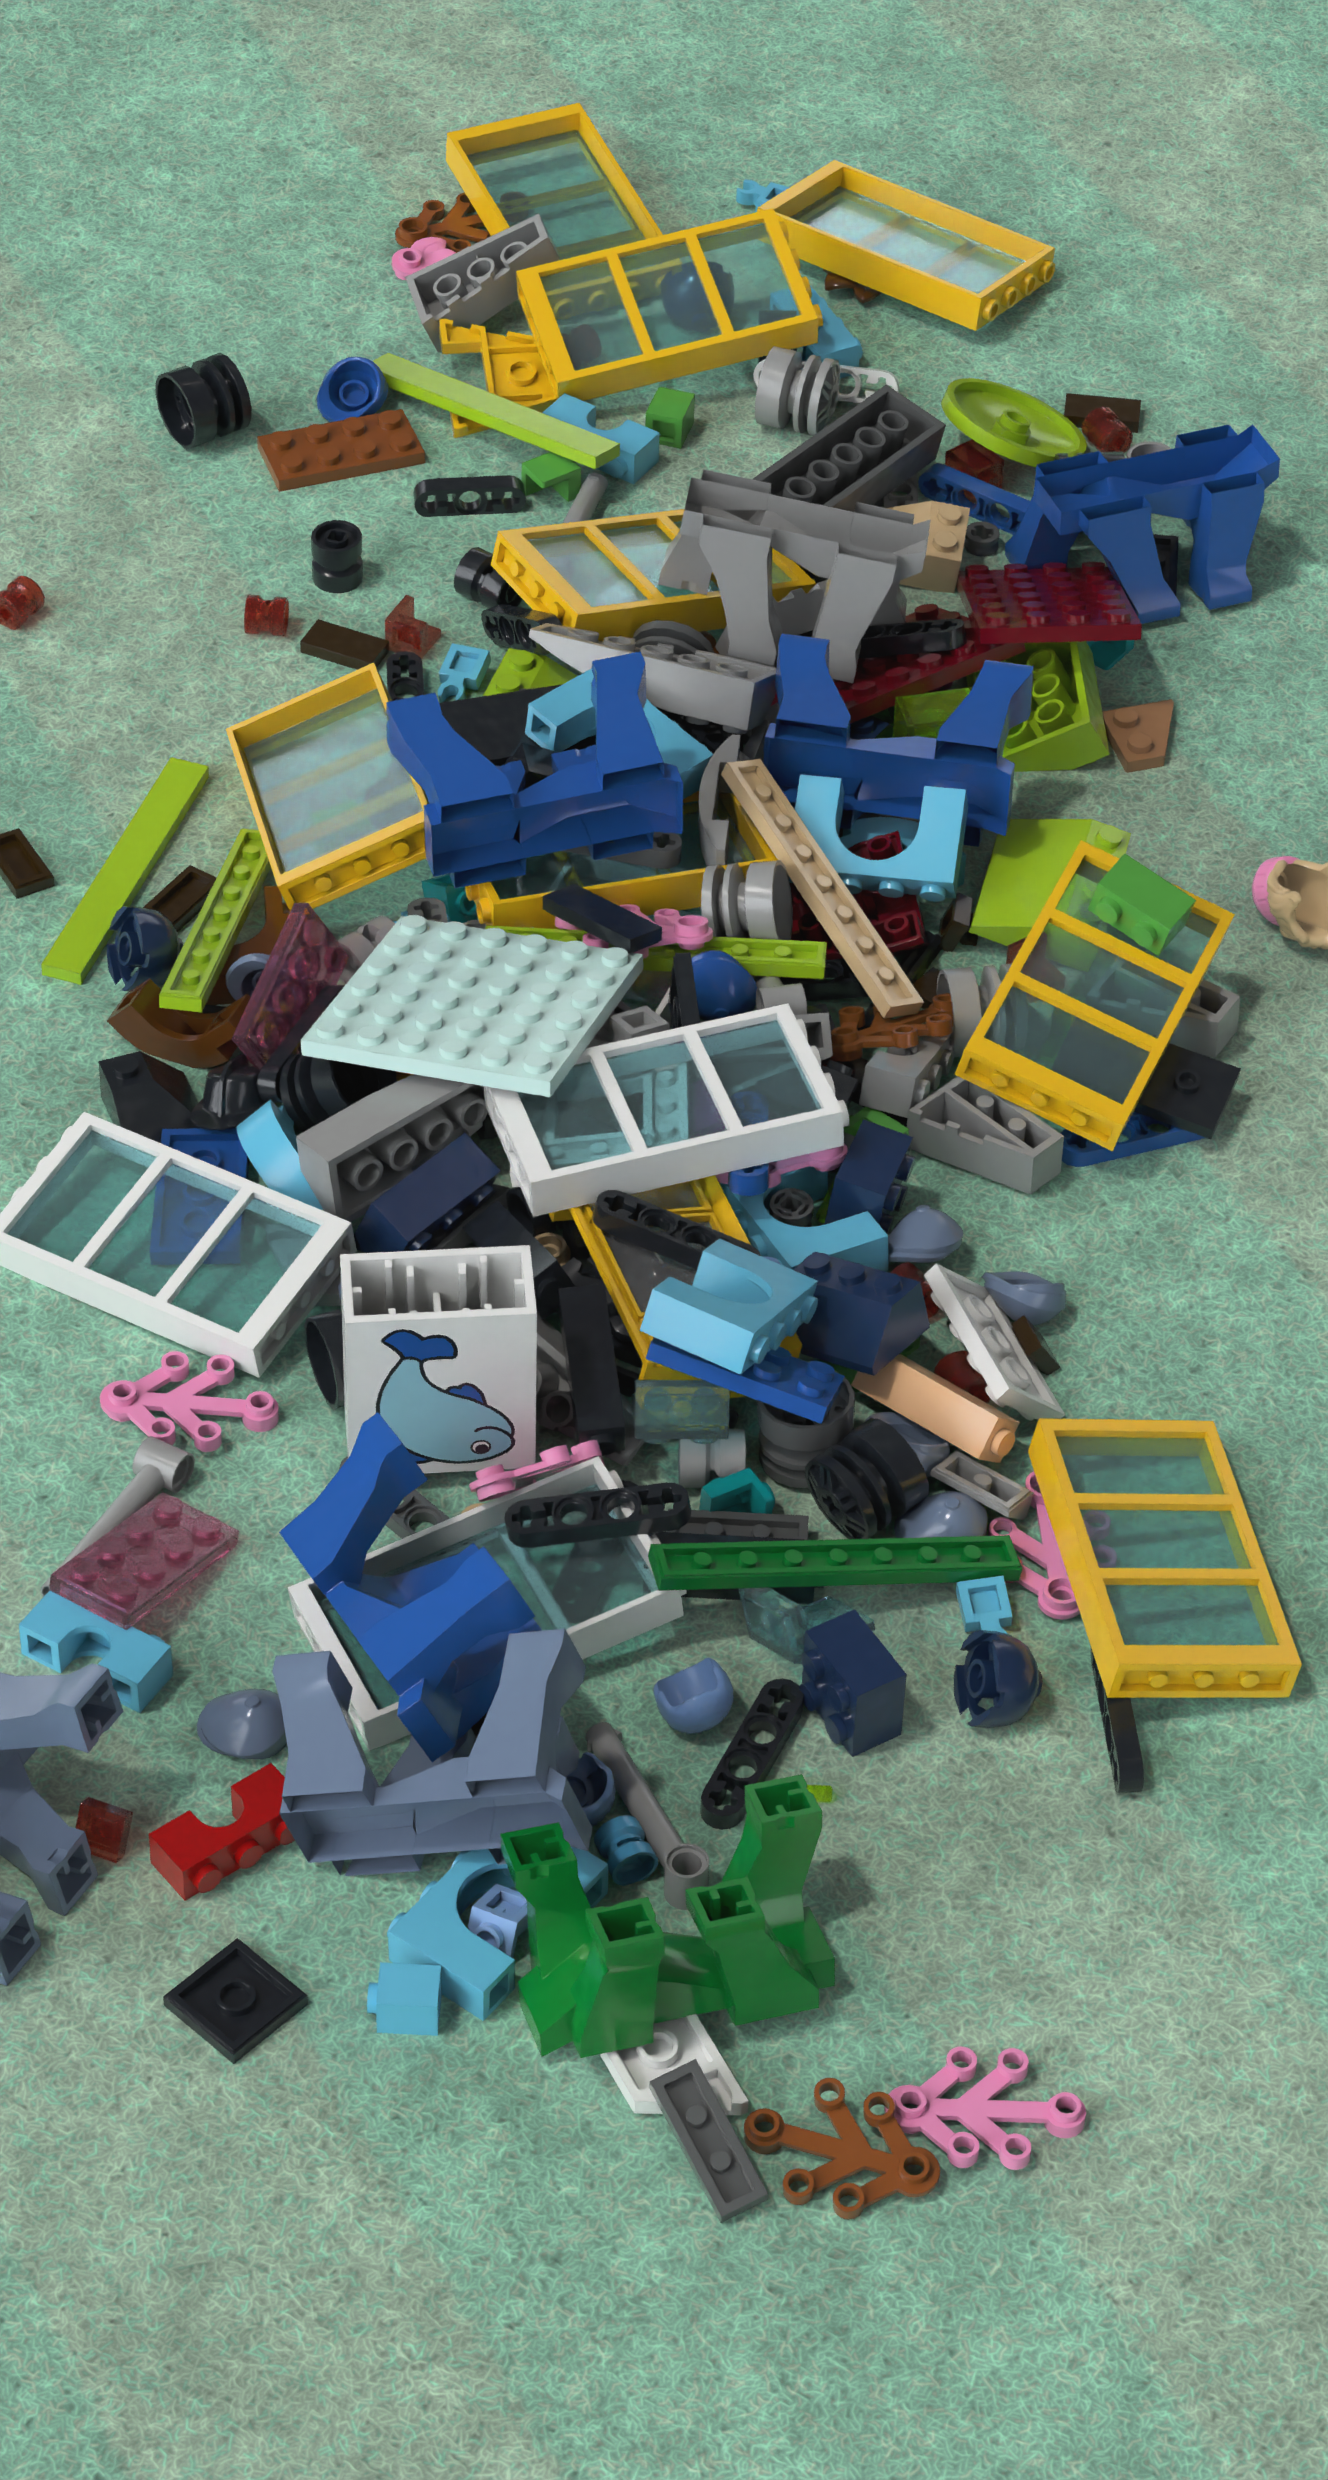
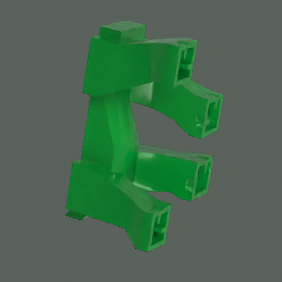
M802 1774L745 1785L747 1817L741 1840L722 1881L709 1887L699 1886L685 1889L686 1907L702 1937L662 1932L661 1927L656 1923V1915L648 1897L620 1902L610 1907L600 1906L591 1908L578 1878L577 1858L569 1842L564 1839V1832L559 1822L500 1834L501 1851L515 1888L526 1898L531 1971L518 1981V1993L521 2009L541 2057L572 2041L580 2058L653 2043L655 2023L684 2018L693 2014L698 2015L726 2009L734 2025L737 2026L819 2008V1989L835 1986V1957L810 1907H803L802 1889L822 1830V1809L814 1795L808 1791L807 1783Z

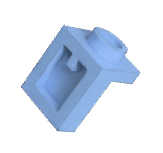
M496 1883L472 1905L467 1928L513 1958L517 1938L528 1928L526 1898L520 1892Z

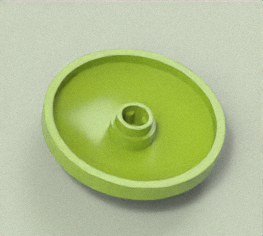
M963 378L951 382L942 398L941 406L945 415L960 431L983 447L1010 460L1037 467V464L1054 461L1055 454L1067 453L1068 457H1073L1075 453L1084 454L1086 451L1087 442L1085 437L1068 418L1041 400L1012 387L988 380Z

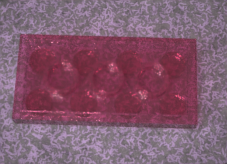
M294 903L232 1037L233 1042L250 1063L260 1070L326 985H337L349 959V955L309 903Z
M162 1492L52 1573L49 1590L128 1630L237 1545L239 1530L221 1522L216 1517L209 1516L191 1507L176 1497Z

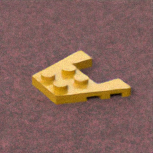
M439 319L442 354L481 353L486 390L488 392L541 413L556 401L533 336L510 331L504 336L486 332L485 326L472 324L471 328L468 329L453 326V320ZM450 412L454 438L492 429Z

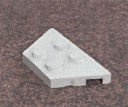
M696 2014L655 2023L653 2043L600 2054L635 2114H663L649 2088V2082L694 2059L697 2060L725 2114L743 2115L748 2113L747 2097Z

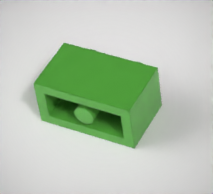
M1124 854L1098 883L1087 910L1133 939L1138 945L1159 956L1184 928L1196 900L1127 854Z

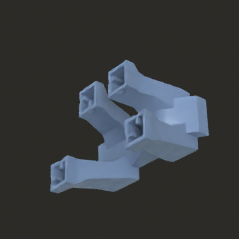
M566 1629L510 1633L508 1635L499 1687L477 1738L472 1728H470L461 1738L456 1740L455 1747L434 1762H431L411 1735L409 1746L381 1786H379L368 1764L348 1714L353 1687L332 1652L319 1651L277 1655L272 1672L281 1703L289 1753L282 1793L283 1799L279 1814L308 1863L332 1861L340 1876L344 1860L351 1859L352 1861L345 1876L413 1872L421 1870L424 1854L489 1849L497 1864L501 1865L506 1864L501 1851V1833L559 1822L564 1832V1839L569 1842L571 1847L588 1851L592 1826L566 1778L567 1775L577 1769L580 1752L563 1717L560 1716L563 1705L583 1683L586 1666Z
M93 1663L68 1675L14 1676L0 1673V1855L30 1876L48 1909L63 1916L69 1912L97 1878L98 1872L91 1860V1850L85 1831L70 1827L33 1788L23 1765L39 1747L64 1745L89 1753L98 1742L101 1734L107 1731L123 1713L117 1691L114 1690L109 1669ZM0 1892V1984L8 1986L41 1946V1941L34 1929V1920L28 1901Z

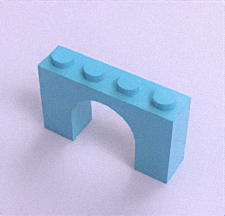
M592 668L528 704L525 734L540 747L562 752L579 741L596 735V710L591 701V684L594 678ZM646 699L643 710L664 763L677 766L683 781V799L699 791L703 773L713 753Z
M800 774L795 811L851 894L860 893L862 890L878 891L881 895L891 898L902 897L903 894L920 895L921 898L933 902L943 901L945 898L956 899L968 813V799L965 789L924 786L919 827L912 843L894 857L883 860H869L851 853L839 839L845 796L842 779Z
M809 1166L781 1174V1183L779 1185L768 1188L767 1191L756 1196L735 1194L729 1190L728 1184L719 1183L751 1246L755 1247L761 1256L777 1258L781 1265L793 1270L813 1252H819L881 1271H888V1235L868 1211L815 1227L788 1225L778 1221L769 1214V1204L772 1195L782 1189L796 1188L803 1190L811 1196L813 1201L828 1197V1171H818L814 1167Z
M719 1238L703 1250L692 1286L669 1276L652 1289L640 1331L741 1375L754 1363L760 1364L766 1353L771 1349L777 1350L782 1340L787 1336L792 1337L802 1323L808 1324L818 1305V1298L813 1297L818 1281Z
M571 1847L577 1858L578 1878L590 1907L594 1908L608 1893V1864L588 1851ZM489 1849L461 1851L455 1858L451 1869L438 1882H430L423 1890L419 1901L407 1913L402 1912L398 1914L391 1922L387 1931L389 1961L404 1964L441 1965L442 1995L482 2021L515 1989V1959L475 1935L460 1919L463 1911L472 1902L488 1892L496 1883L518 1891L515 1888L507 1864L498 1865Z

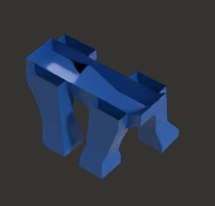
M1252 424L1239 435L1230 425L1180 434L1176 436L1174 449L1108 462L1100 451L1037 464L1034 494L1018 531L1005 543V556L1011 564L1027 565V570L1043 569V564L1054 562L1064 563L1067 568L1068 552L1079 532L1083 531L1100 550L1112 576L1121 585L1141 624L1180 616L1181 603L1163 578L1151 527V514L1183 519L1185 524L1191 528L1194 540L1188 584L1203 599L1206 607L1211 610L1249 602L1252 600V586L1246 575V562L1263 507L1264 490L1279 477L1280 458Z
M781 634L778 643L775 679L779 712L776 724L770 723L765 735L763 763L794 809L800 774L842 779L845 796L840 828L850 830L854 821L864 812L913 818L920 821L924 786L965 789L968 799V813L963 845L979 847L983 829L1006 836L1010 826L1015 764L1002 757L1009 729L1029 719L1032 704L1034 666L985 660L970 693L940 727L937 739L912 736L856 740L850 739L851 715L829 674L830 640Z
M641 651L592 661L594 678L591 684V701L596 710V745L581 750L572 749L551 754L553 774L526 789L525 769L522 761L518 760L502 766H495L455 732L442 715L436 693L386 702V713L388 716L386 728L389 749L426 792L429 804L423 805L425 853L433 877L449 874L454 888H460L526 875V858L587 846L592 859L598 860L653 848L654 832L683 834V781L677 766L663 762L643 710L646 703V670Z
M377 1412L362 1424L350 1457L318 1498L279 1533L399 1696L397 1716L431 1762H434L455 1747L456 1740L461 1738L489 1711L499 1687L508 1635L510 1633L542 1631V1629L533 1619L535 1617L534 1613L516 1587L484 1546L478 1549L472 1543L457 1555L391 1577L363 1574L367 1551L404 1497L428 1480L406 1447Z

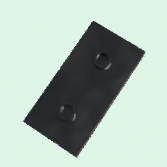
M1075 1017L1051 1070L1123 1105L1150 1052ZM1169 1043L1133 1112L1212 1139L1238 1081L1241 1068Z

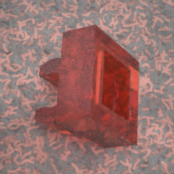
M88 1797L80 1803L75 1828L85 1831L91 1855L117 1863L125 1855L133 1812Z

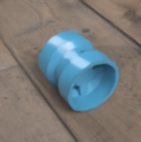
M630 1815L610 1819L597 1830L594 1836V1843L600 1855L608 1859V1871L616 1884L622 1886L648 1878L658 1865V1858L652 1846L644 1842L645 1832L636 1817Z

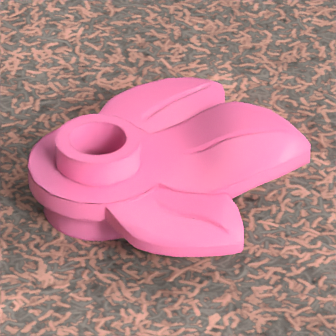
M438 237L422 238L414 242L411 248H404L395 252L392 256L391 265L395 275L399 279L406 280V276L456 252L446 249L445 239Z

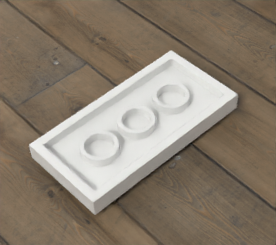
M937 1263L924 1274V1277L933 1290L931 1298L947 1314L951 1321L949 1324L951 1333L968 1350L967 1360L986 1381L985 1391L990 1399L1000 1407L1004 1408L1007 1405L1016 1409L1023 1417L1030 1421L1038 1420L1039 1418L1061 1419L1064 1417L1063 1410L1037 1366L1026 1355L1011 1329L1013 1326L1005 1312L998 1306L985 1287Z

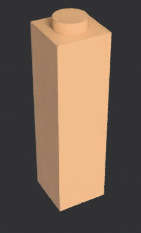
M901 1354L897 1355L875 1376L858 1371L851 1384L852 1387L979 1460L1001 1463L1002 1458L1010 1452L1014 1445L1015 1432L1020 1423L1019 1421Z

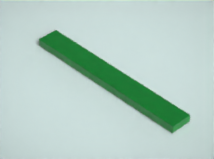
M1010 1535L651 1544L648 1553L649 1562L659 1591L957 1583L1002 1575L1005 1581H1019L1023 1570Z

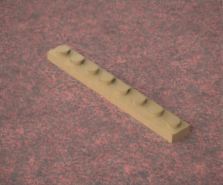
M762 760L727 762L721 773L722 777L776 858L783 862L788 876L882 1017L885 1019L917 1014L924 1003L923 999Z

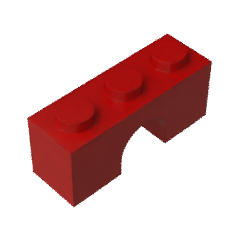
M269 1763L231 1786L232 1816L237 1821L223 1827L208 1826L202 1823L189 1810L149 1833L151 1864L184 1901L199 1892L207 1893L213 1890L220 1883L221 1879L236 1870L252 1867L260 1860L263 1854L280 1844L288 1845L295 1841L279 1814L283 1799L282 1793L285 1777L272 1763Z

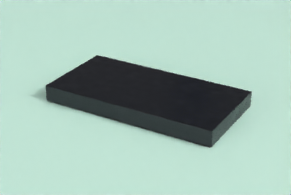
M561 685L442 702L440 707L442 715L455 732L495 766H502L509 757L514 755L522 742L540 747L525 734L528 704ZM596 735L587 737L563 751L581 750L596 745Z

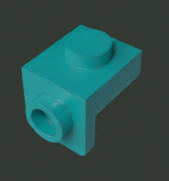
M748 1467L724 1478H716L702 1486L699 1510L772 1514L775 1506V1497L770 1486L766 1482H761L751 1468Z

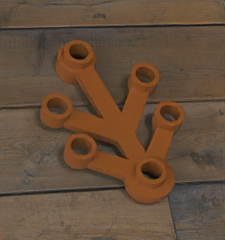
M464 192L456 197V204L444 220L436 224L431 223L432 221L442 219L445 215L444 203L439 200L426 201L418 217H409L400 221L399 227L395 231V240L399 245L411 248L417 240L438 237L446 240V249L457 253L471 246L468 240L480 242L491 237L488 231L477 229L478 227L485 226L478 214L465 217L467 213H472L476 210ZM507 195L500 200V206L527 199L521 195ZM525 204L523 207L518 208V209L526 208V207H528V204ZM508 208V209H505V210L509 212V211L518 210V209H510V208ZM528 213L507 217L505 220L509 225H516L526 220ZM443 235H451L462 239L453 240L443 237Z
M950 993L934 996L933 1003L929 1005V1008L921 1010L917 1014L905 1015L893 1019V1017L884 1019L873 1003L874 1019L871 1027L858 1031V1028L866 1024L864 1008L860 1006L841 1008L839 1010L840 1027L831 1031L833 1056L830 1059L841 1062L852 1061L863 1056V1048H910L919 1044L918 1036L942 1037L950 1035L953 1032V1011Z
M824 2078L815 2085L814 2103L819 2111L826 2113L840 2139L786 2124L782 2116L771 2109L755 2110L745 2120L744 2140L746 2145L756 2153L771 2154L785 2146L832 2160L809 2172L805 2169L796 2168L786 2173L783 2179V2194L786 2200L794 2205L808 2203L815 2193L863 2170H869L882 2175L861 2187L854 2183H843L835 2189L833 2193V2209L843 2219H855L861 2215L864 2208L897 2192L907 2197L925 2196L933 2191L939 2182L940 2166L937 2158L925 2148L911 2146L894 2117V2101L890 2095L884 2092H874L866 2097L863 2114L865 2121L870 2126L878 2128L890 2153L870 2147L845 2104V2088L843 2084L835 2078ZM830 2090L836 2092L839 2096L833 2101H826L820 2095ZM879 2104L885 2106L888 2111L883 2115H875L870 2109L874 2105ZM762 2122H768L774 2127L768 2132H760L755 2126ZM909 2165H918L923 2168V2171L918 2175H910L905 2171V2168ZM802 2181L808 2185V2188L803 2192H794L789 2186L793 2182ZM847 2195L853 2196L858 2200L857 2204L851 2207L843 2206L839 2201Z

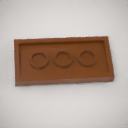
M403 409L386 410L377 414L349 417L345 420L313 424L304 428L276 431L272 434L257 436V448L279 492L425 463V451Z

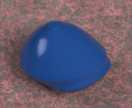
M363 357L345 358L332 366L324 376L316 399L318 410L329 422L375 414L387 398L388 383L380 368L373 361Z
M710 950L691 957L699 1017L703 1021L751 1012L755 1008L757 984L749 972L730 954L720 950Z

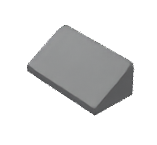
M959 1451L952 1453L931 1470V1476L1008 1518L1024 1520L1028 1516L1033 1492Z

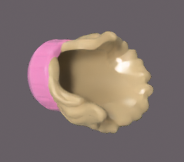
M1292 856L1273 857L1264 861L1256 871L1252 882L1253 902L1257 910L1269 922L1280 927L1281 935L1298 941L1301 947H1311L1312 949L1319 947L1328 950V862L1318 864Z

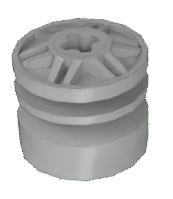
M773 346L764 361L758 382L755 400L756 422L784 429L793 414V428L795 432L804 433L807 429L809 435L814 436L827 427L835 411L839 395V361L825 358L822 362L820 356L811 355L802 370L801 352Z
M781 860L750 863L746 880L738 863L727 865L726 870L721 864L706 867L701 889V915L708 919V926L712 928L713 936L749 938L750 935V938L791 940L793 928L792 893L789 876Z
M1002 964L999 972H997L994 965L984 966L979 986L971 967L939 971L936 993L937 995L950 993L953 1032L951 1033L949 1050L954 1051V1058L962 1057L966 1045L1012 964ZM1014 986L1011 988L985 1035V1038L1003 1047L1005 1043L1006 1048L1013 1052H1021L1025 1046L1028 1009L1024 991Z

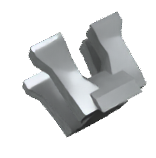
M703 470L701 479L691 477L681 528L667 547L658 585L686 589L707 595L713 572L720 591L729 634L727 656L774 666L778 643L782 633V625L774 608L772 598V548L815 576L828 578L812 637L830 640L829 674L832 679L853 683L861 649V639L868 627L871 625L905 623L907 598L900 589L899 583L903 579L922 572L931 519L913 525L914 514L856 502L855 510L851 512L771 495V483L709 470Z

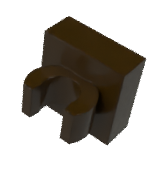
M957 892L956 899L952 900L940 919L938 934L941 936V943L938 947L941 950L953 952L959 942L962 945H977L978 935L969 932L974 913H971L973 898Z

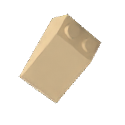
M926 501L887 508L914 514L913 525L931 519L922 572L901 580L899 584L937 592L954 593L962 560L970 508L937 501Z

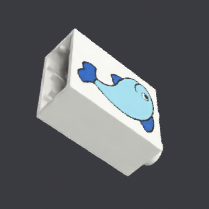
M530 1245L340 1254L344 1405L348 1458L351 1455L362 1424L378 1412L406 1447L424 1474L479 1471L502 1464L504 1469H519L535 1464L537 1309Z

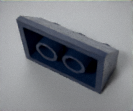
M463 1133L371 1203L354 1233L356 1249L365 1253L424 1250L434 1239L431 1234L439 1228H442L445 1232L449 1231L464 1217L465 1213L463 1210L472 1204L475 1208H478L494 1194L495 1189L492 1185L501 1170L466 1133Z
M813 1252L793 1269L818 1281L813 1297L818 1298L816 1311L808 1324L802 1323L796 1331L802 1343L800 1354L875 1376L930 1328L920 1281L819 1252Z

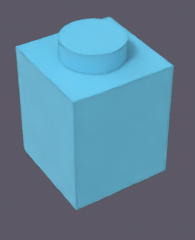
M380 1962L378 1983L369 1982L367 1995V2013L376 2014L377 2033L438 2036L442 1996L441 1965Z

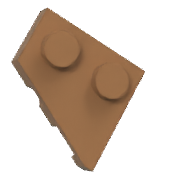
M1172 699L1102 711L1107 739L1126 773L1164 766L1174 705Z

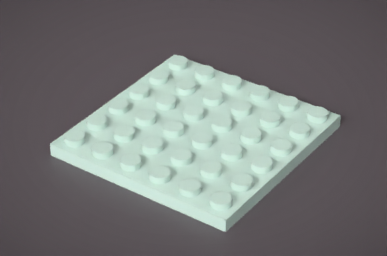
M419 915L401 916L301 1039V1052L303 1056L551 1097L642 972L643 954H629L625 949L619 947L607 949L588 946L581 941L563 942L551 940L538 934L526 936L507 933L500 928L482 929L469 927L456 921L444 923L426 920Z

